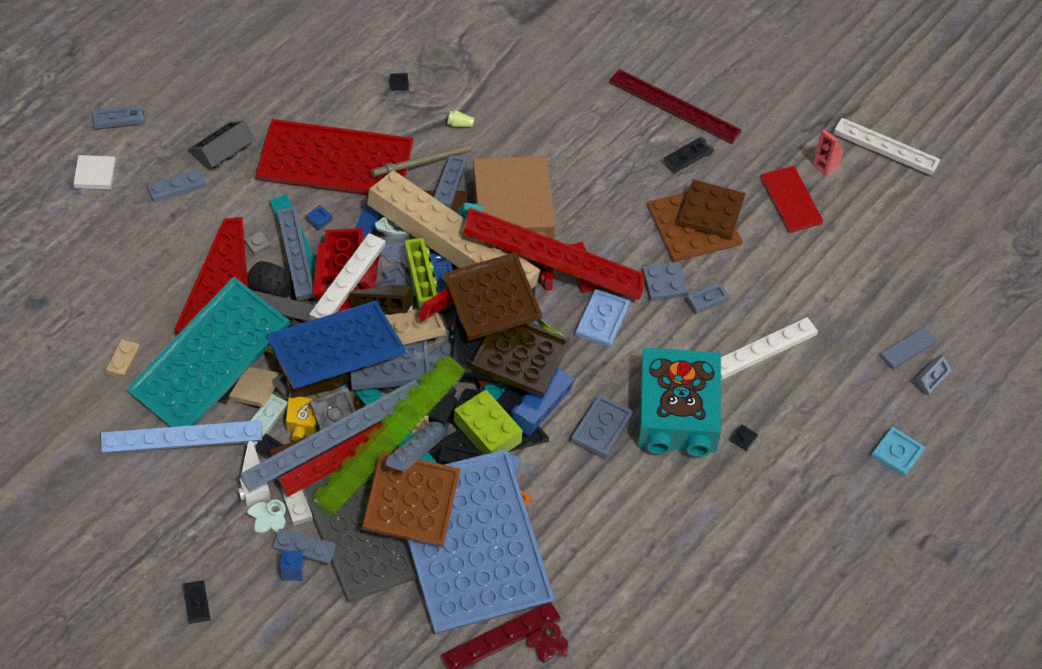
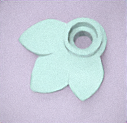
M271 500L269 503L259 502L247 511L250 516L257 518L254 525L256 533H265L271 528L278 533L279 529H283L285 526L284 514L286 508L280 500Z

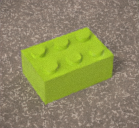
M487 390L454 409L455 424L475 447L483 452L482 455L505 449L509 451L522 443L523 430Z

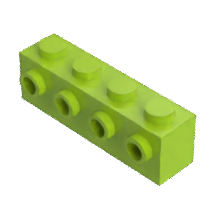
M424 238L405 240V257L418 309L422 308L425 301L438 294L436 292L437 280L432 275L434 273L433 264L429 262L430 252L429 248L425 246Z

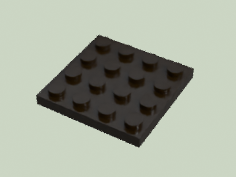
M526 323L486 335L471 363L470 369L543 398L570 345L571 339L531 323Z

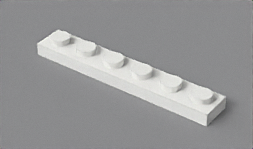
M841 118L834 130V134L931 176H933L940 162L939 158L844 118Z
M370 233L367 235L309 314L310 319L314 320L337 313L350 295V292L353 291L385 247V240Z
M807 317L721 357V380L816 336L818 330Z

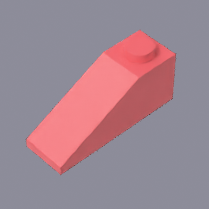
M823 129L813 166L827 176L840 165L843 151L838 139Z

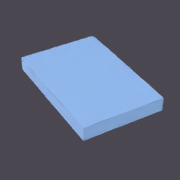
M595 289L575 331V336L611 348L631 301Z

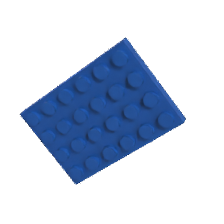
M377 301L266 334L267 341L293 389L406 354L404 345Z

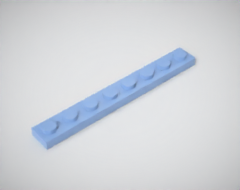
M257 420L101 432V452L106 454L248 443L249 441L261 442L263 441L262 422Z

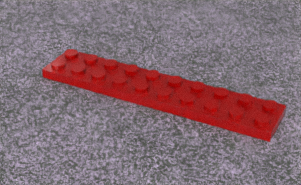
M471 207L469 208L462 234L484 241L486 244L500 247L507 252H516L523 258H529L542 265L553 267L560 272H566L576 278H582L590 281L592 284L606 287L629 298L640 300L645 273Z

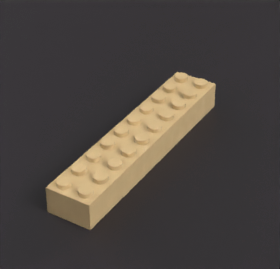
M394 170L369 190L367 205L415 238H424V242L428 247L459 268L513 253L462 234L466 219ZM518 255L531 289H533L537 284L540 269Z

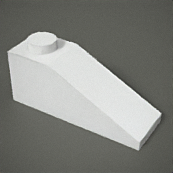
M253 441L248 442L242 473L260 463ZM242 477L240 478L241 488L238 489L241 501L245 500L247 507L270 500L267 484L250 493Z

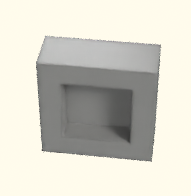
M261 231L245 239L246 246L254 256L271 249V244Z

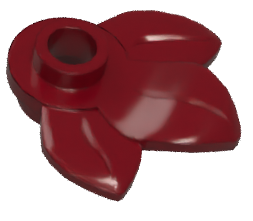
M554 622L545 623L541 630L535 631L529 636L527 647L537 648V654L542 663L549 661L555 653L566 658L569 650L567 639L561 635L560 627ZM553 629L554 635L549 636L547 630Z

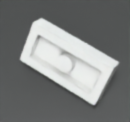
M281 488V493L293 526L313 520L303 489L291 496H287L284 489Z

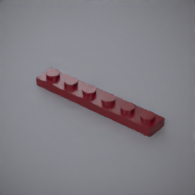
M552 602L545 603L441 654V660L447 669H465L529 637L533 632L541 630V627L547 622H560L561 617Z

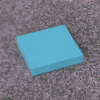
M891 427L872 452L871 457L905 477L926 447L896 428Z

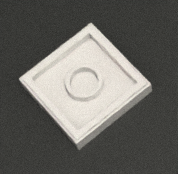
M78 155L74 188L111 189L116 158L112 156Z

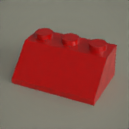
M363 228L325 230L324 243L332 251V261L328 263L330 268V278L327 279L328 281L333 282L364 241Z

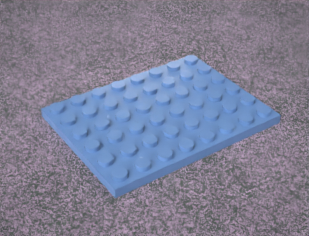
M505 449L446 464L461 470L444 546L438 547L407 540L434 634L532 609L545 603H554L555 599L508 450Z

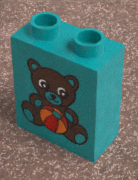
M643 347L639 376L638 448H647L649 452L654 454H665L670 450H682L695 457H703L710 454V452L716 453L721 435V352Z

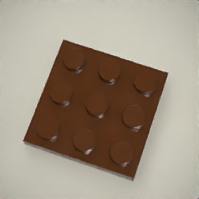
M692 179L678 225L732 239L746 193Z

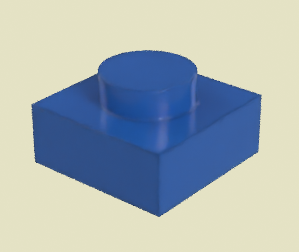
M321 205L306 215V220L318 230L333 220L332 215Z

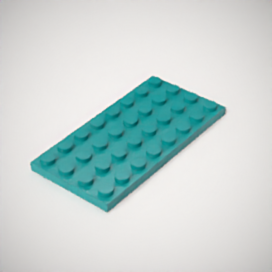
M233 277L126 390L168 426L196 425L270 346L266 334L285 329L291 323L281 313Z

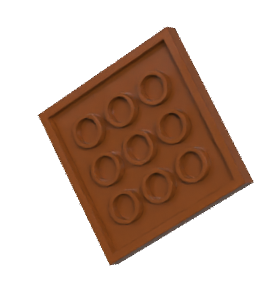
M688 192L647 202L649 212L673 263L742 245L743 240L736 227L732 239L678 225Z
M381 451L362 530L443 547L461 469L419 459L404 472L386 466L387 457L392 453Z

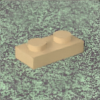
M121 339L106 369L107 374L125 379L140 350V344Z

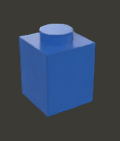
M302 551L281 552L282 581H303L304 562Z

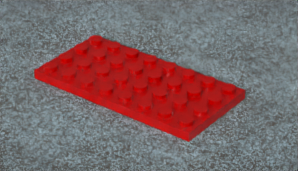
M271 119L256 177L260 180L369 194L370 188L387 176L383 174L373 177L372 170L384 167L385 164H396L410 160L414 138ZM408 168L395 172L406 178Z

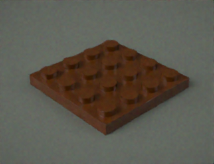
M516 252L443 273V278L468 341L542 319L541 310Z

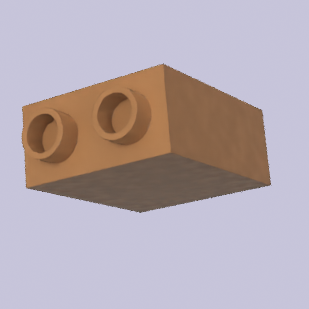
M547 156L474 159L475 204L482 205V212L554 239L555 221Z

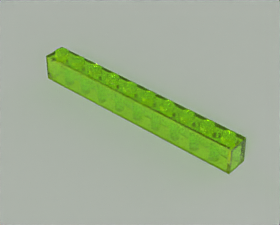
M449 355L445 359L440 358L434 364V371L432 373L428 371L421 378L422 383L419 387L415 385L408 392L409 397L407 400L404 401L402 399L395 406L394 409L396 411L393 415L388 414L381 423L383 425L380 429L375 428L368 435L370 439L366 444L362 442L355 449L356 454L353 458L348 457L341 464L343 468L339 473L335 471L328 478L329 483L325 488L321 486L314 493L316 497L313 503L330 518L343 507L376 471L381 451L392 453L463 377L466 370Z

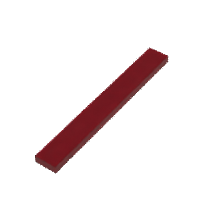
M618 69L610 79V84L730 144H733L741 134L742 129L621 69Z

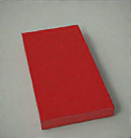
M795 166L761 174L760 178L789 233L823 224L824 220Z

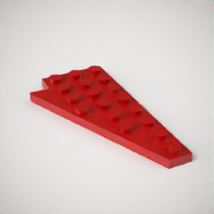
M243 217L223 219L176 324L175 335H178L233 277L248 287Z

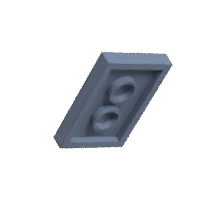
M599 394L573 434L571 442L606 459L633 417L634 411Z

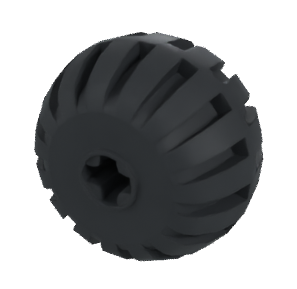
M259 261L252 266L248 273L247 282L250 290L287 298L293 291L294 285L291 272L281 266L266 261Z

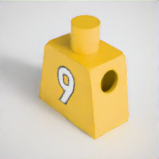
M301 396L289 397L286 426L287 431L293 433L291 437L293 441L303 438L304 435L311 436L319 429L309 402L314 399Z

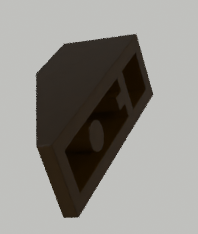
M389 285L350 292L352 308L377 301L383 312L407 313L414 303L412 286Z
M346 372L295 389L287 380L289 397L295 398L335 390L350 382V374Z

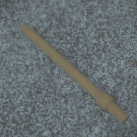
M465 145L396 164H385L384 167L373 169L372 175L373 177L383 174L388 175L393 170L398 171L448 158L450 155L455 156L471 151V146Z

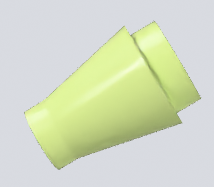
M457 110L449 111L447 125H451V127L472 128L474 117H470Z

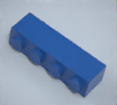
M558 368L543 398L532 393H527L524 396L521 404L516 405L511 412L512 419L523 430L522 432L530 436L571 391L575 378Z

